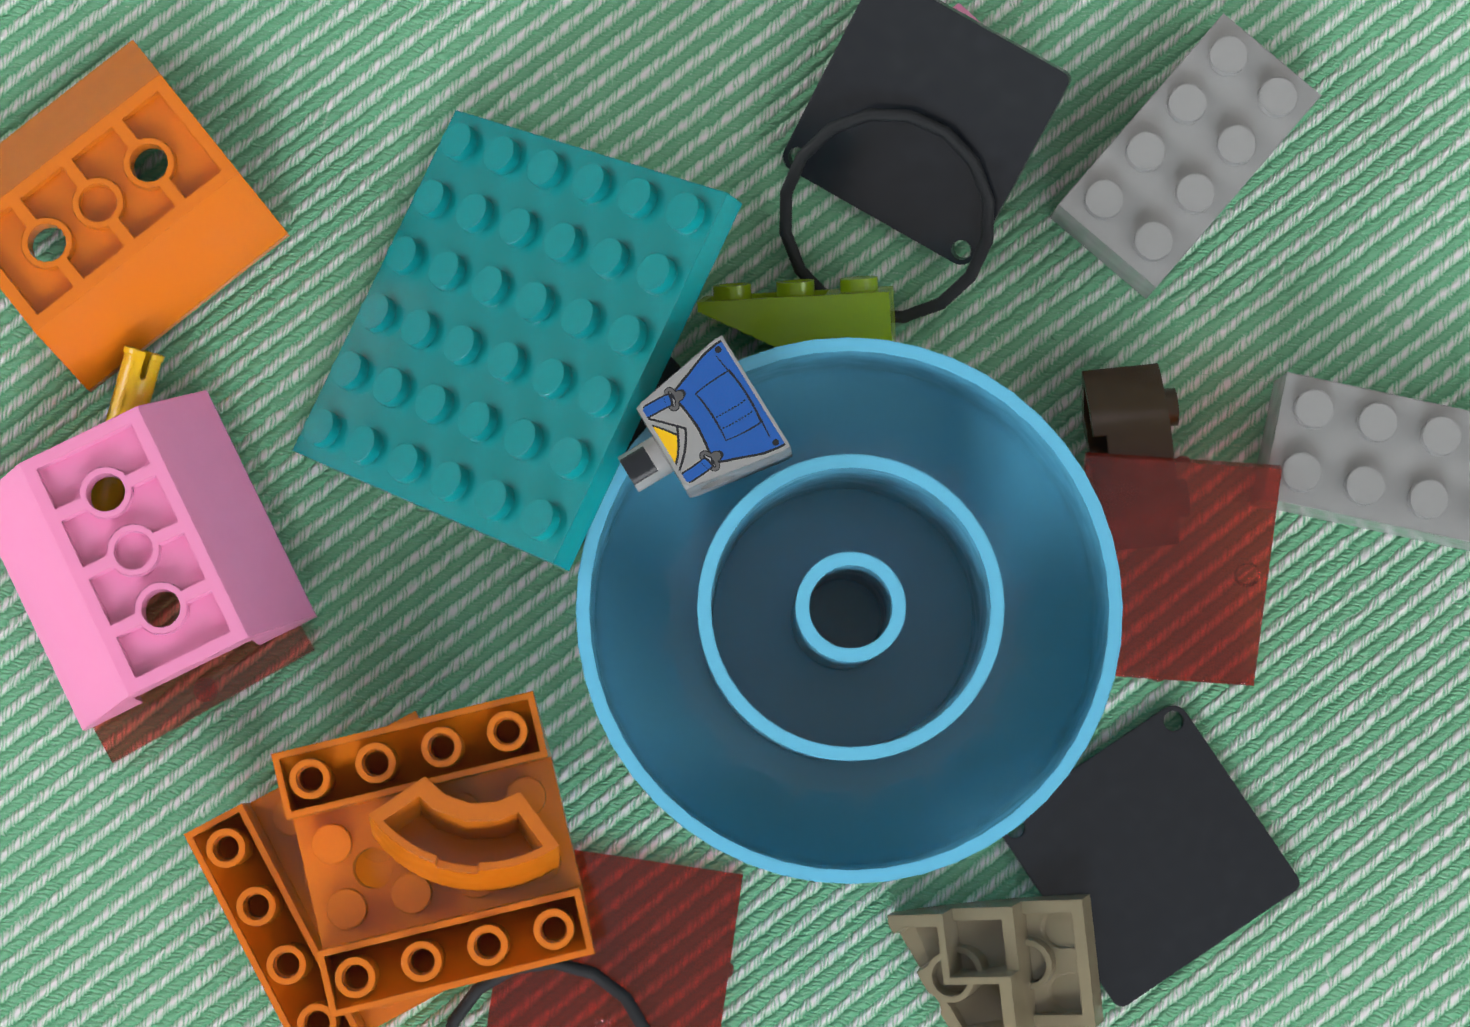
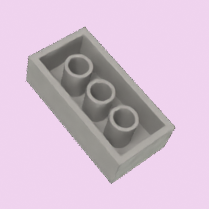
M1223 13L1062 199L1053 212L1051 219L1147 299L1322 95Z
M1286 372L1273 383L1249 504L1470 551V411Z

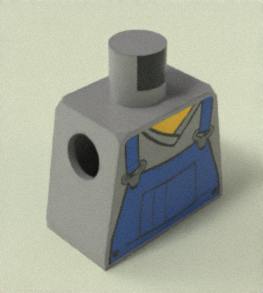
M721 335L710 342L640 403L636 409L652 437L617 458L638 492L674 472L688 496L692 498L780 464L793 456L790 444Z

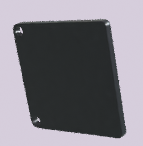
M861 0L784 150L783 161L786 167L790 169L793 163L791 157L792 150L795 147L802 148L824 126L835 120L867 108L912 110L950 127L980 159L995 199V223L1069 87L1071 76L1063 68L940 0ZM869 121L837 133L807 160L801 174L803 178L955 264L965 265L969 263L981 239L982 200L969 166L943 138L908 122ZM963 240L970 245L971 253L968 257L963 258L956 254L954 250L956 241Z
M1167 706L1072 769L1048 800L1023 822L1024 830L1020 836L1010 837L1006 834L1002 837L1041 896L1090 894L1099 980L1112 1002L1118 1006L1130 1004L1295 892L1300 885L1298 876L1188 714L1178 706ZM1170 711L1177 712L1182 719L1181 726L1175 731L1168 730L1164 725V717Z

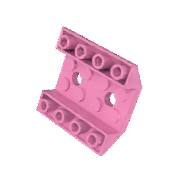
M207 390L136 406L19 463L0 479V557L83 731H87L143 703L140 697L141 694L251 640L261 645L317 617ZM107 477L120 479L125 487L124 499L121 504L110 511L95 509L91 501V493L95 484ZM160 592L174 593L180 601V613L176 621L165 627L152 626L146 616V607L149 600Z

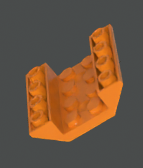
M134 40L127 43L0 143V289L39 338L90 392L119 371L124 355V345L138 348L141 351L147 349L290 236ZM149 149H159L165 152L168 166L161 178L145 182L136 177L134 165L142 152ZM49 228L62 230L66 239V246L62 255L53 261L43 262L38 260L33 251V244L37 235Z
M534 691L271 754L286 820L293 819L315 913L322 944V950L317 951L316 954L331 1018L595 954L580 873L552 755ZM423 777L430 780L444 794L468 803L497 802L521 792L559 844V867L533 881L511 888L474 891L443 886L409 871L383 850L372 836L368 814ZM371 848L385 852L392 862L390 879L383 886L377 888L362 883L356 873V863L359 856Z
M414 711L389 725H394L418 719L420 717L417 711ZM279 787L250 803H242L184 834L283 1027H378L443 992L440 991L331 1018L316 954L317 951L322 950L320 935L293 819L286 820ZM371 848L364 851L356 863L357 876L367 886L373 888L383 886L392 874V862L389 856L379 849Z

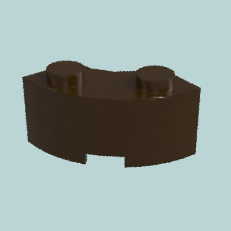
M1158 363L1082 371V425L1087 446L1090 483L1103 508L1115 549L1177 543L1179 538L1178 516L1189 515L1190 502L1187 481L1185 477L1176 478L1171 426H1178L1179 424L1178 397L1174 387L1164 388Z

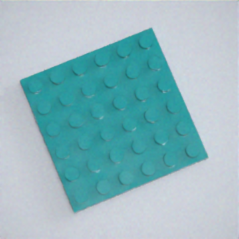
M456 110L292 451L570 571L620 465L617 457L626 452L641 420L636 408L654 392L742 203L727 192Z

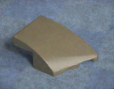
M1090 894L984 900L902 910L887 915L888 925L893 934L900 933L920 968L917 974L926 990L938 1000L941 1007V1015L948 1027H1097L1104 1021Z

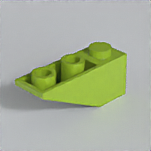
M878 276L844 277L839 279V289L815 290L813 279L783 280L776 282L777 292L751 293V283L746 282L713 285V295L704 296L697 302L698 312L774 347L808 340L844 337L883 339L896 342L893 286H878Z

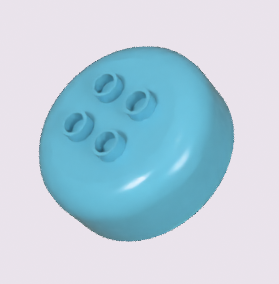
M844 337L815 339L778 346L738 361L790 444L793 457L780 464L692 498L688 496L674 472L638 492L620 463L587 532L578 572L576 598L578 648L585 682L596 714L612 747L632 777L652 800L683 828L713 848L746 864L779 875L813 882L860 884L888 882L922 875L957 863L989 847L1017 828L1048 800L1070 774L1087 748L1104 713L1115 679L1121 647L1123 602L1116 550L1101 503L1087 475L1065 442L1035 410L1014 392L985 373L952 357L919 346L889 340ZM647 427L628 450L652 437Z

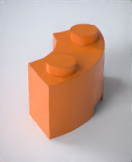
M423 777L368 814L372 836L383 850L409 871L443 886L474 891L511 888L533 881L559 867V844L521 792L497 802L468 803L444 794L430 780Z

